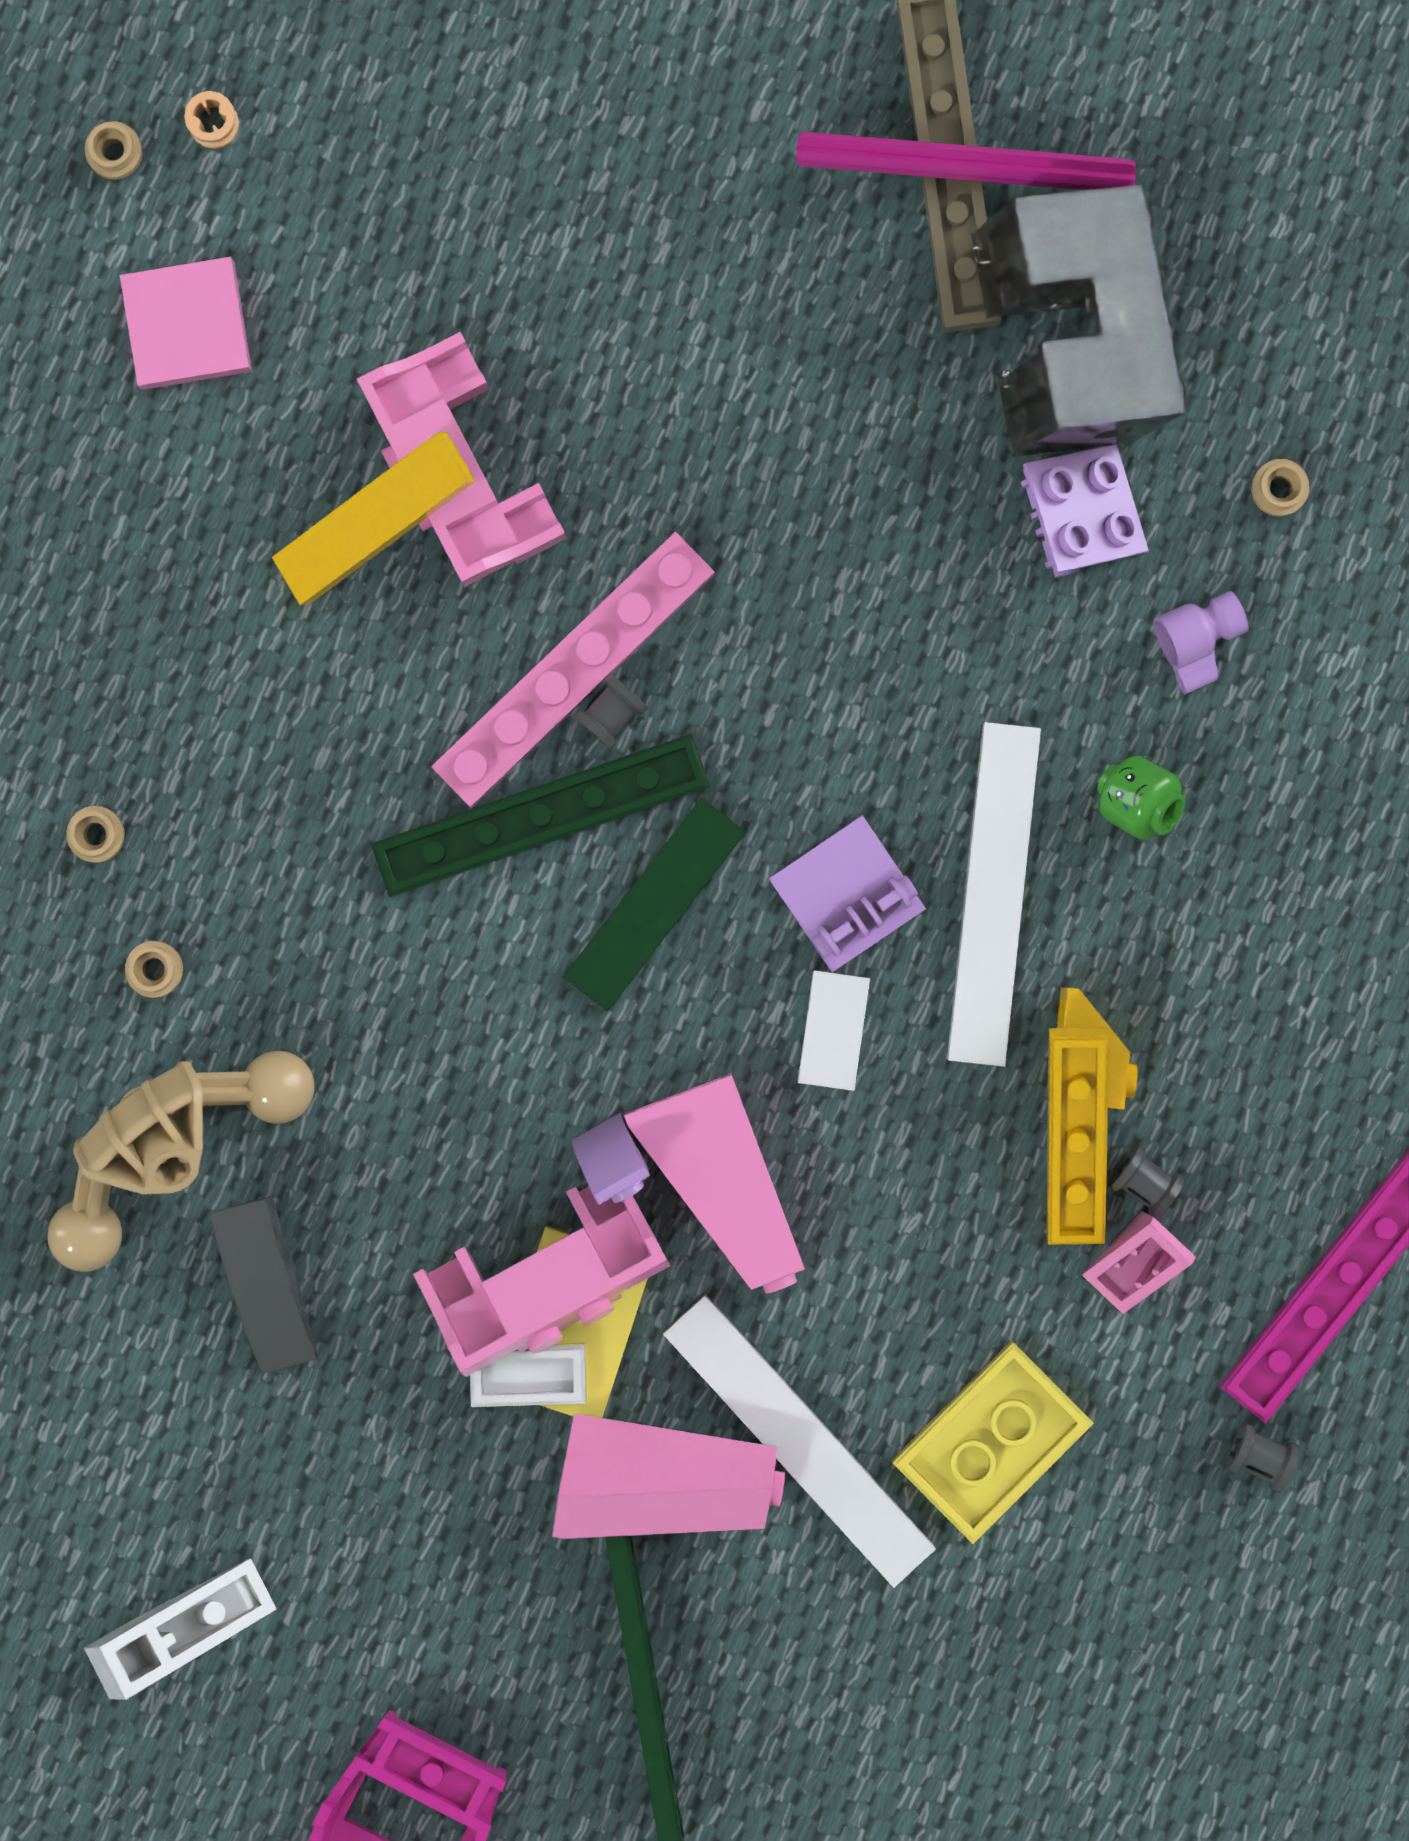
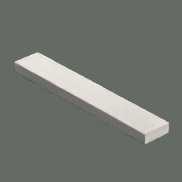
M983 723L947 1060L1005 1067L1041 728Z
M706 1294L699 1298L663 1331V1335L760 1442L763 1445L777 1447L776 1459L893 1588L936 1550L934 1544Z

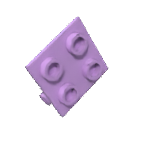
M1117 444L1023 464L1025 480L1021 481L1022 488L1027 490L1032 510L1036 509L1035 512L1030 514L1032 521H1040L1041 528L1035 530L1036 536L1045 537V541L1042 542L1048 560L1045 566L1046 569H1053L1055 578L1075 573L1078 568L1149 552Z
M863 815L769 878L831 972H834L926 909L918 898V892L906 875L903 876Z

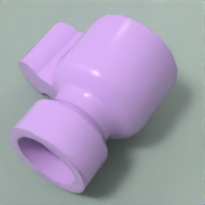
M1232 591L1210 599L1209 605L1206 608H1200L1195 604H1185L1155 617L1153 621L1157 639L1168 662L1173 667L1177 683L1183 694H1188L1217 680L1218 670L1214 651L1217 639L1231 640L1247 633L1249 630L1247 616L1242 604Z

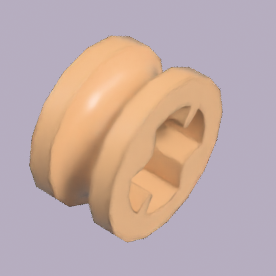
M206 91L191 98L187 104L184 115L186 127L197 143L207 148L216 149L224 147L233 141L238 133L239 120L233 105L227 97L219 92ZM210 108H219V113L225 121L224 125L219 130L213 125L214 132H205V127L199 116L205 110L210 115Z

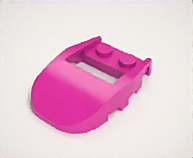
M389 1710L341 1776L327 1799L322 1803L312 1823L314 1827L309 1841H391L345 1817L367 1774L466 1825L467 1828L460 1841H486L500 1791L503 1792L506 1784V1769L500 1766L495 1768L396 1717L397 1713Z

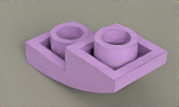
M621 1113L571 1140L582 1172L599 1205L610 1198L614 1203L630 1198L643 1188L642 1180L650 1176L647 1164L635 1145L632 1132Z

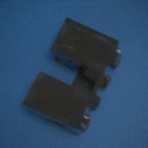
M1142 185L1015 197L971 234L986 318L1086 307L1087 312L1094 313L1098 336L1041 342L1037 345L1038 354L1016 369L997 373L1013 457L1136 441L1185 413L1186 389L1183 378L1177 372L1173 351L1175 331L1172 321L1166 314L1162 293L1164 273L1161 264L1156 260L1151 235L1153 231V215L1150 207L1145 204Z

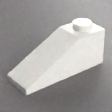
M247 1559L132 1619L84 1647L109 1699L127 1700L275 1611L276 1607L251 1559Z

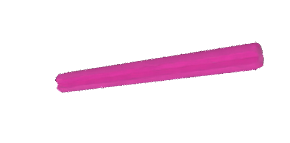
M802 132L797 140L796 161L798 165L804 167L1121 194L1130 193L1136 179V164L1132 159L816 132Z

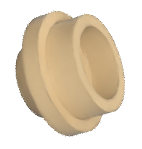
M116 121L102 123L95 127L86 139L85 156L87 162L98 175L112 180L125 178L138 168L142 159L141 141L135 131L124 123ZM113 143L122 144L124 152L119 159H106L105 151L109 145Z
M1287 459L1272 460L1264 464L1253 477L1251 485L1252 497L1256 505L1263 512L1277 517L1287 516L1296 512L1306 502L1309 494V480L1305 471L1295 462ZM1282 479L1288 484L1289 493L1287 497L1277 498L1271 493L1270 483L1272 480Z
M89 806L79 810L71 818L67 826L66 837L70 849L77 857L87 862L100 863L110 860L120 851L124 843L125 831L122 821L113 811L100 806ZM95 824H101L106 831L105 840L99 845H92L87 838L89 828Z
M148 941L138 945L131 951L126 960L125 975L131 988L138 994L150 998L163 997L170 994L179 985L183 975V963L180 955L172 946L160 941ZM157 958L164 964L165 971L160 979L154 981L146 975L145 967L151 959Z

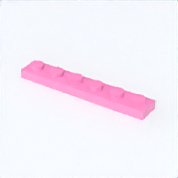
M675 531L431 767L470 808H473L592 694L610 674L619 668L715 575V572Z

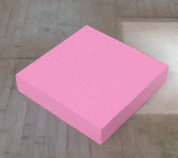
M231 257L120 275L137 385L141 390L252 372L235 264Z

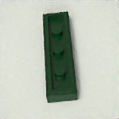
M700 798L564 974L563 978L608 1012L746 832L703 798Z

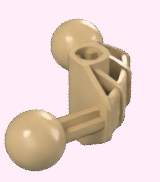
M270 1051L258 1056L248 1065L245 1072L195 1073L189 1061H181L174 1068L152 1080L147 1079L140 1084L141 1086L126 1093L120 1103L111 1110H106L99 1116L100 1120L88 1133L74 1143L73 1153L79 1166L73 1201L63 1205L54 1214L47 1233L48 1245L55 1259L68 1269L79 1272L94 1271L108 1264L117 1254L122 1242L120 1220L116 1213L108 1206L111 1186L140 1194L174 1193L188 1187L198 1174L203 1150L202 1106L246 1105L248 1110L262 1121L274 1124L290 1122L307 1110L314 1096L315 1083L308 1065L300 1057L286 1051Z

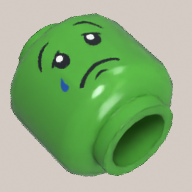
M1135 755L1124 759L1118 765H1110L1098 782L1097 791L1101 794L1099 809L1103 818L1135 838L1147 840L1158 834L1165 835L1175 827L1183 814L1186 799L1182 795V785L1178 776L1145 757Z

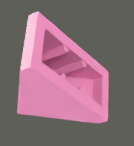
M1141 1211L1084 1271L1082 1276L1124 1314L1192 1265L1196 1257L1154 1217Z

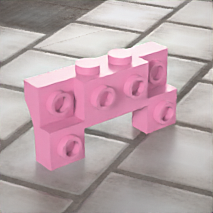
M461 332L417 354L380 366L357 378L390 443V446L381 450L390 468L437 432H447L476 480L475 483L419 523L422 531L431 527L434 528L464 587L514 561L516 564H519L567 539L539 483L498 504L450 411L451 409L489 390L487 382L472 357Z
M589 1186L581 1191H578L577 1187L566 1191L584 1227L485 1281L470 1252L465 1247L454 1252L457 1258L429 1273L421 1269L413 1274L462 1375L467 1377L515 1350L523 1352L530 1348L534 1354L555 1345L563 1338L560 1331L580 1320L586 1326L603 1319L614 1310L611 1303L622 1298L620 1293L670 1267L633 1196L618 1203H614L610 1198L599 1205Z

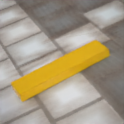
M437 432L275 554L272 559L299 605L311 604L475 483L476 480L448 433Z
M1107 1027L1049 1028L1048 1245L1105 1244L1109 1032Z

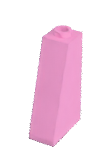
M732 1074L625 1113L624 1117L629 1129L751 1290L763 1286L767 1294L784 1289L797 1282L795 1273L805 1270Z
M574 1413L558 1493L552 1537L569 1539L765 1529L769 1505L780 1507L783 1495L785 1472L775 1471L777 1447Z

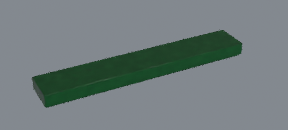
M691 733L371 843L388 896L394 897L710 788V784Z
M632 1535L605 1537L658 1841H685Z

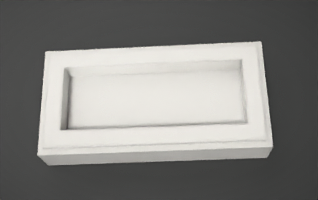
M813 970L798 1083L855 1090L870 978Z
M585 1343L555 1344L534 1354L530 1348L523 1352L515 1350L471 1374V1407L586 1404Z

